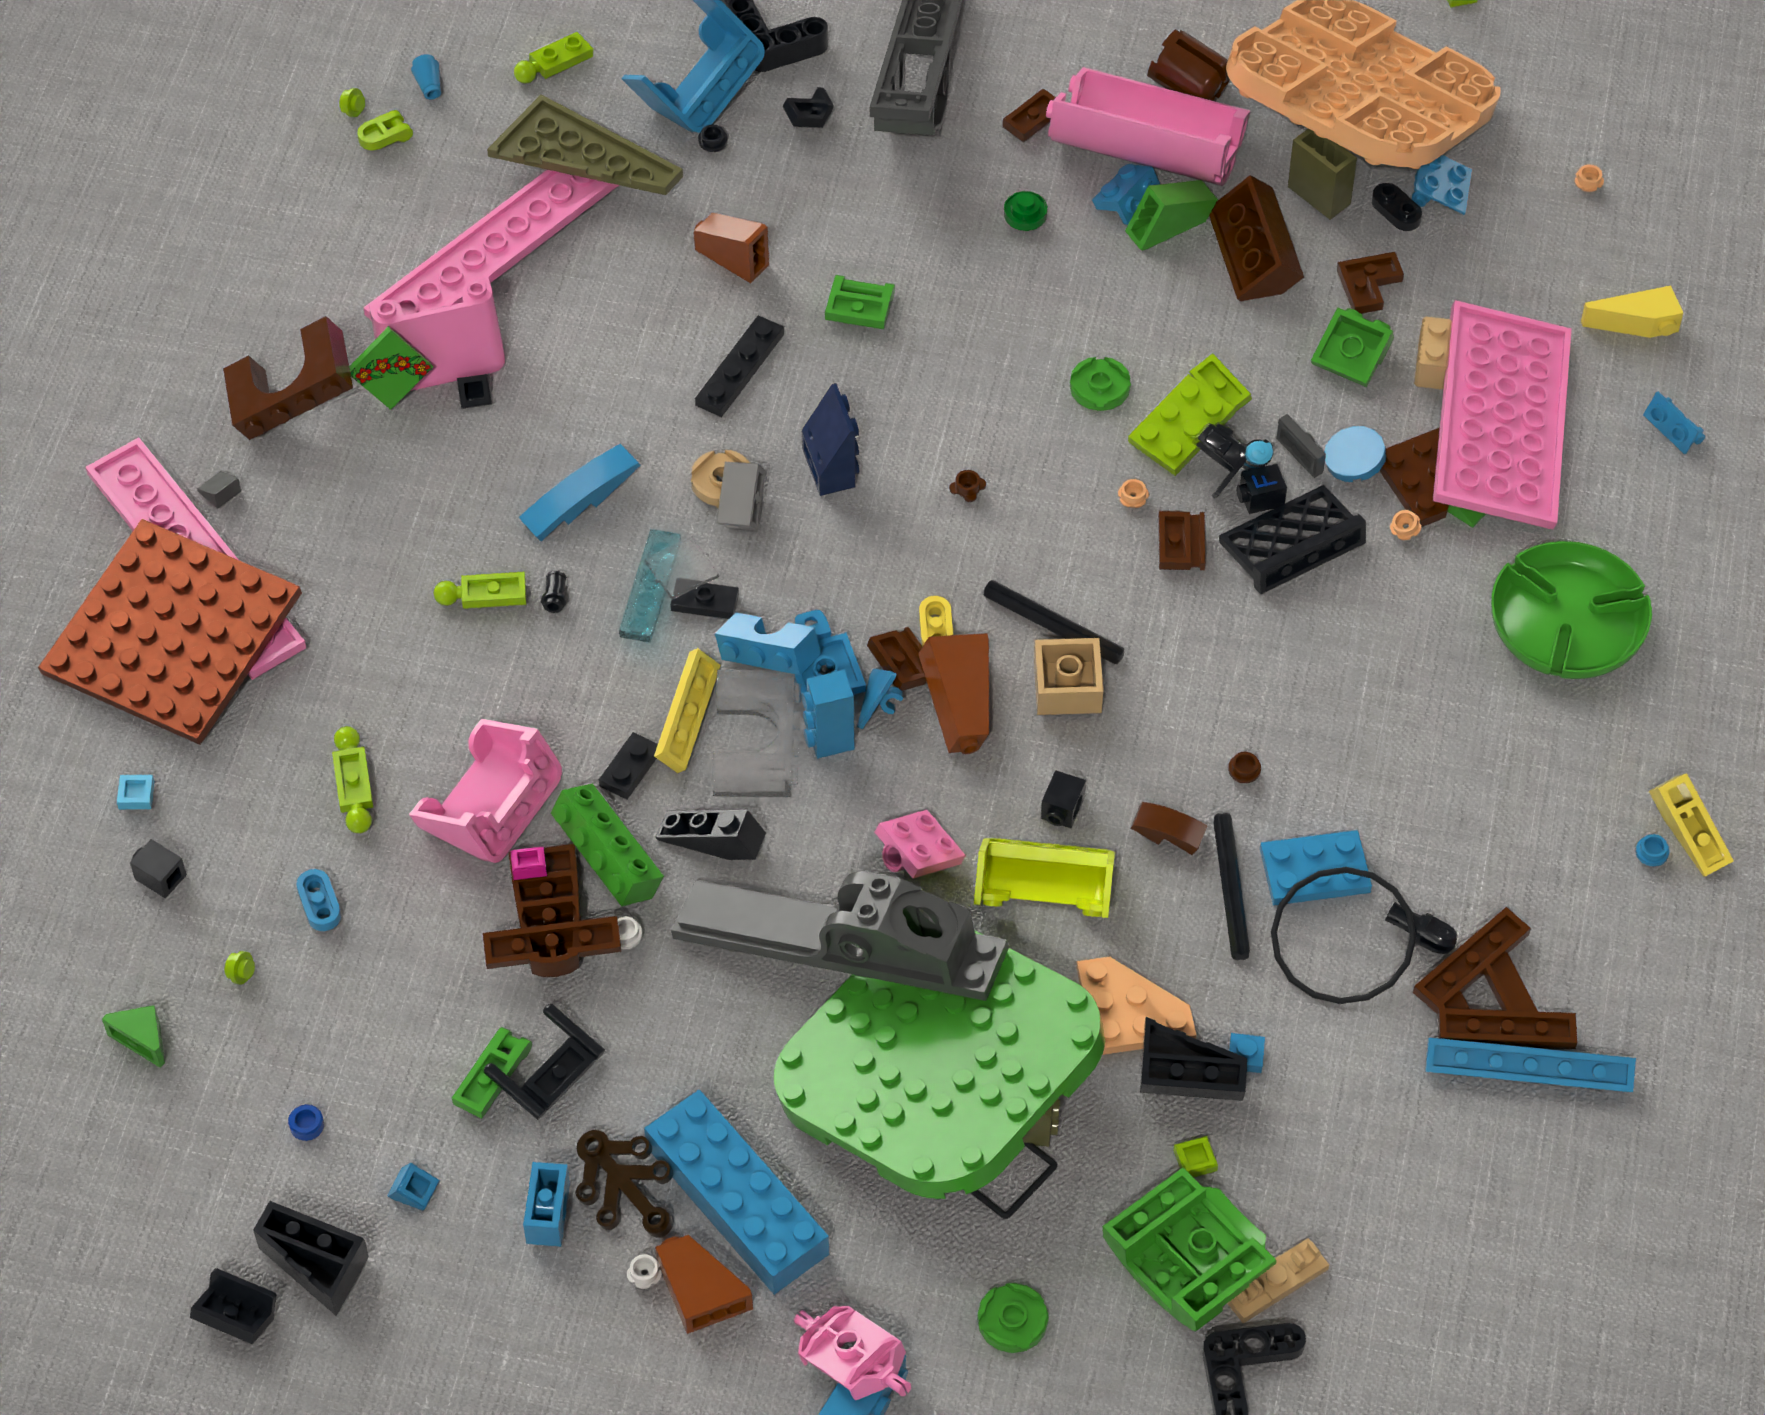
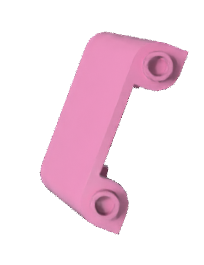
M489 277L467 283L462 289V303L404 315L400 304L392 300L369 303L375 339L389 326L433 365V368L410 391L457 381V378L494 373L504 366L503 342Z
M481 719L473 729L468 740L469 750L475 759L474 763L442 805L437 799L426 797L417 803L409 815L420 829L483 861L497 863L507 855L561 780L562 767L538 729Z

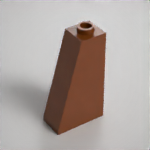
M988 634L928 637L919 652V658L948 753H974L980 749L989 735Z

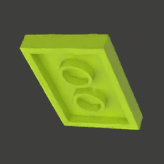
M1188 374L1128 436V442L1176 476L1200 451L1192 443L1197 434L1207 423L1215 425L1219 422L1225 425L1236 413L1235 407Z

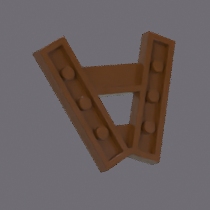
M1507 907L1414 986L1413 993L1438 1015L1439 1039L1530 1048L1576 1050L1578 1043L1576 1013L1538 1012L1508 954L1529 936L1531 928ZM1484 975L1502 1010L1470 1009L1462 993Z

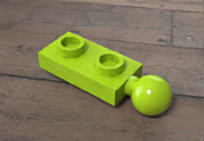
M575 32L529 53V61L523 60L515 65L514 76L517 81L524 84L532 82L538 72L547 79L592 58L593 48L578 32Z
M525 571L462 575L461 586H456L451 581H441L434 588V598L439 604L444 606L452 605L457 599L462 598L463 609L526 605Z

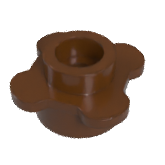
M963 470L957 474L955 482L950 484L949 490L952 494H959L965 501L973 502L977 499L979 491L986 488V481L980 478L975 471Z

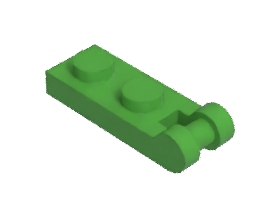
M504 1027L499 1028L452 1096L453 1105L482 1119L502 1090L484 1074V1067L488 1063H494L507 1076L511 1077L520 1062L528 1056L532 1048V1041L524 1037L518 1039L512 1036L510 1030ZM507 1048L511 1050V1052L509 1054H506L501 1050Z

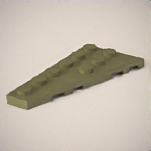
M542 94L487 149L488 157L667 195L683 178L682 168Z

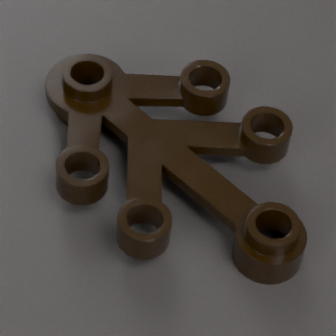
M591 1130L584 1133L577 1143L578 1156L585 1162L583 1180L577 1186L575 1194L577 1199L584 1205H592L598 1200L599 1192L595 1186L600 1165L607 1173L603 1207L596 1215L598 1224L605 1230H612L619 1224L620 1217L617 1209L621 1189L643 1215L642 1224L645 1230L651 1236L661 1238L671 1231L673 1227L672 1217L664 1208L654 1207L631 1180H655L659 1184H665L672 1179V1168L663 1160L656 1161L652 1165L617 1164L610 1156L633 1155L640 1160L646 1159L652 1152V1145L643 1136H636L631 1141L609 1140L608 1136L599 1130ZM592 1142H598V1147L594 1151H588V1146ZM638 1144H646V1147L642 1152H635V1148ZM662 1167L667 1168L664 1176H656L658 1169ZM586 1189H592L590 1197L582 1198V1194ZM608 1213H612L613 1219L609 1223H603V1217ZM655 1215H661L660 1222L656 1225H651V1218Z

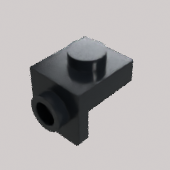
M817 87L811 99L787 98L782 107L793 127L823 128L834 105L824 87Z

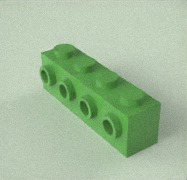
M593 783L562 790L551 811L552 816L621 907L652 899L664 875Z

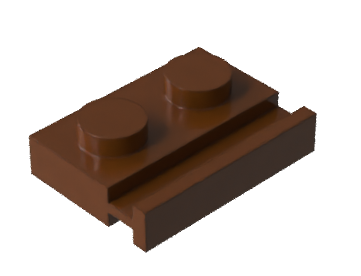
M1159 511V570H1191V567L1205 570L1204 512H1200L1199 515H1190V512Z
M905 627L901 632L895 630L869 638L867 647L882 669L896 673V678L893 681L895 687L904 691L926 684V677L919 658L922 645L909 627Z

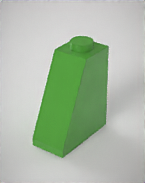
M1202 180L1150 185L1146 189L1125 232L1140 250L1149 249L1206 222L1218 199Z

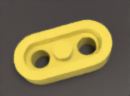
M940 596L925 598L919 606L922 647L928 637L953 635L950 603ZM936 614L939 615V617H931V615Z

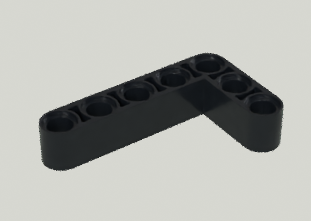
M721 0L764 46V58L755 71L766 72L821 55L828 49V25L820 17H809L768 30L753 0Z

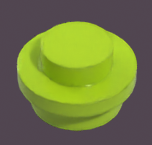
M350 88L343 91L339 100L340 109L349 117H358L365 107V98L361 90Z
M246 951L231 953L225 963L224 971L226 977L235 984L242 985L246 983L255 971L252 955Z

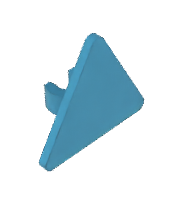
M872 669L857 725L858 728H864L879 704L885 713L893 714L895 712L894 704L887 700L890 698H895L899 701L903 700V692L897 687H890L896 678V673Z

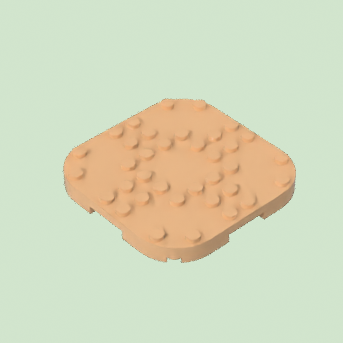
M1296 0L1283 8L1280 19L1262 30L1254 26L1238 36L1232 45L1226 65L1229 79L1239 89V93L1242 96L1252 98L1288 117L1292 123L1303 125L1314 131L1317 136L1327 138L1364 157L1365 161L1372 165L1385 164L1419 169L1421 166L1433 162L1488 123L1493 116L1501 94L1500 87L1493 85L1495 77L1482 65L1447 46L1436 53L1394 31L1396 20L1354 0Z

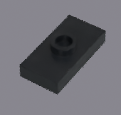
M676 579L670 604L671 611L730 619L735 614L739 588Z

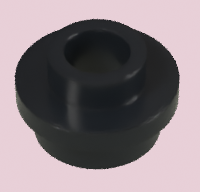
M711 124L702 129L698 136V142L703 150L718 152L726 147L728 138L722 127Z

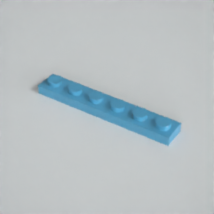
M1428 1038L1425 1072L1633 1092L1636 1058Z

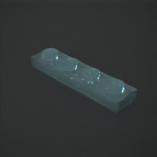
M650 529L619 628L621 638L651 643L681 545V534Z

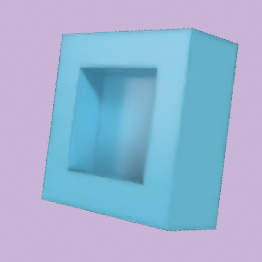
M120 775L117 795L118 809H152L155 783L153 775Z

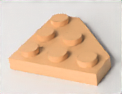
M1112 957L1077 961L1076 969L1080 985L1094 998L1102 1019L1105 1037V1047L1102 1055L1143 1049L1146 1017L1173 1030L1177 1029L1185 1032L1186 1035L1196 1039L1197 1034L1189 1004Z

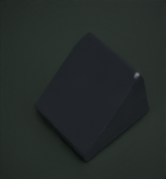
M487 374L457 378L461 409L492 405Z

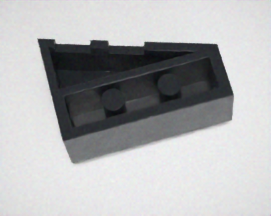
M1145 1018L1140 1093L1243 1101L1246 1092L1247 1058L1209 1042L1205 1043L1190 1037L1180 1030H1173L1163 1026L1151 1018Z
M269 1201L253 1229L258 1248L337 1316L369 1257L364 1238Z

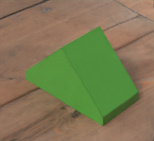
M154 1005L109 1013L102 1018L107 1036L161 1068L164 1065L160 1021Z

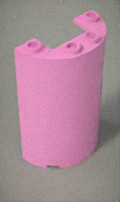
M1085 67L1077 75H1073L1070 80L1068 91L1072 93L1071 102H1065L1066 93L1061 92L1054 100H1050L1046 111V117L1051 118L1048 136L1051 137L1052 141L1141 165L1152 166L1153 168L1221 186L1227 182L1236 162V153L1239 147L1241 148L1250 115V110Z

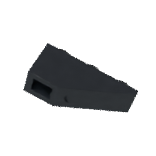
M748 809L666 811L656 839L727 860H755L766 832Z

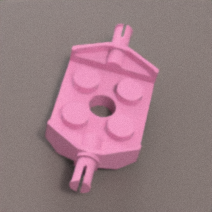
M833 1306L821 1317L817 1316L815 1319L803 1310L799 1312L800 1315L796 1314L795 1324L806 1330L800 1338L798 1352L803 1365L806 1366L809 1362L847 1388L855 1401L884 1390L886 1387H890L899 1393L900 1396H905L906 1392L909 1393L911 1383L898 1376L906 1354L904 1346L899 1339L850 1306ZM847 1342H856V1344L849 1349H841V1347Z

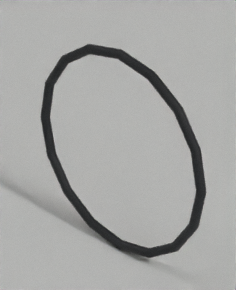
M1350 867L1320 870L1296 883L1277 906L1271 929L1275 960L1289 982L1312 998L1337 1004L1370 1000L1391 988L1410 965L1417 938L1412 911L1398 889L1373 872ZM1348 873L1371 878L1393 893L1406 913L1410 940L1404 962L1387 983L1367 994L1339 998L1314 992L1294 978L1281 958L1277 931L1283 909L1298 889L1319 877Z

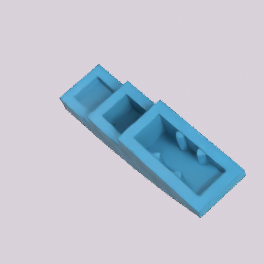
M618 444L570 474L544 494L518 518L540 541H543L563 521L569 525L590 504L596 508L641 465L621 444Z

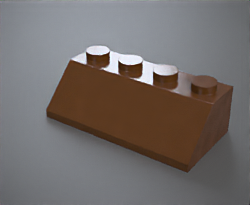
M1251 175L1220 198L1209 215L1236 297L1239 301L1281 295L1304 278L1273 187Z

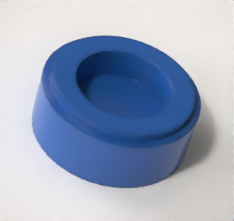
M305 1104L298 1106L289 1115L288 1124L290 1131L299 1140H313L324 1129L322 1113L313 1105Z

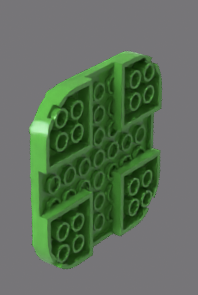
M1010 948L986 1001L852 974L784 1046L775 1064L774 1086L784 1113L790 1122L801 1131L827 1146L831 1142L839 1145L874 1165L881 1177L912 1194L926 1198L946 1199L945 1193L964 1190L965 1194L972 1193L989 1184L1004 1171L1025 1147L1022 1138L1061 1095L1069 1098L1096 1068L1105 1047L1104 1028L1098 1006L1092 995L1085 988Z

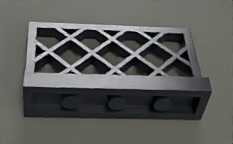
M1322 485L1219 535V543L1254 579V588L1260 594H1263L1365 544L1366 520L1360 514L1353 516ZM1323 498L1328 503L1327 508L1310 506L1312 502ZM1291 512L1302 514L1301 521L1284 519V517ZM1307 515L1323 516V523L1307 522ZM1329 517L1344 520L1337 525L1328 524ZM1264 525L1276 526L1275 533L1259 532L1258 529ZM1281 527L1298 529L1297 535L1280 534ZM1303 530L1320 532L1310 538L1302 537ZM1238 538L1250 539L1248 546L1235 545L1232 541ZM1255 540L1272 542L1270 549L1253 547ZM1277 543L1294 545L1283 551L1275 550ZM1250 556L1267 559L1253 565L1250 561Z

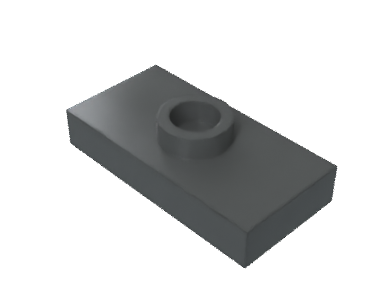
M1288 414L1279 418L1276 439L1312 477L1316 478L1324 471L1326 454L1315 443L1312 435L1308 432L1305 433Z

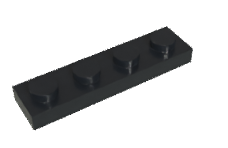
M758 315L695 397V406L722 418L783 337L784 326Z

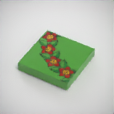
M388 326L349 368L351 377L391 410L433 368V365Z

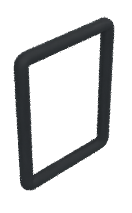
M1024 1143V1145L1050 1166L1006 1212L978 1190L971 1193L1003 1219L1010 1218L1057 1168V1162L1033 1143Z

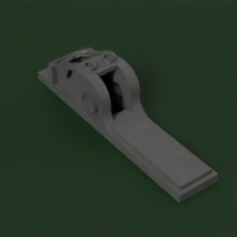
M902 0L869 107L870 117H874V131L934 135L935 130L939 131L941 129L948 99L951 43L963 0ZM906 53L933 55V62H930L926 75L925 89H922V92L904 91Z
M864 871L853 872L845 877L838 892L839 904L825 905L695 880L671 929L673 939L984 1001L989 996L1009 949L1006 939L975 934L969 909L921 890L922 887L902 878Z

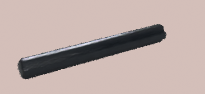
M990 580L984 588V596L1065 639L1099 638L1101 657L1113 664H1118L1124 656L1125 649L1120 645L994 580Z
M1218 813L1214 816L1213 824L1231 957L1236 961L1246 960L1249 958L1250 947L1232 817L1229 813Z

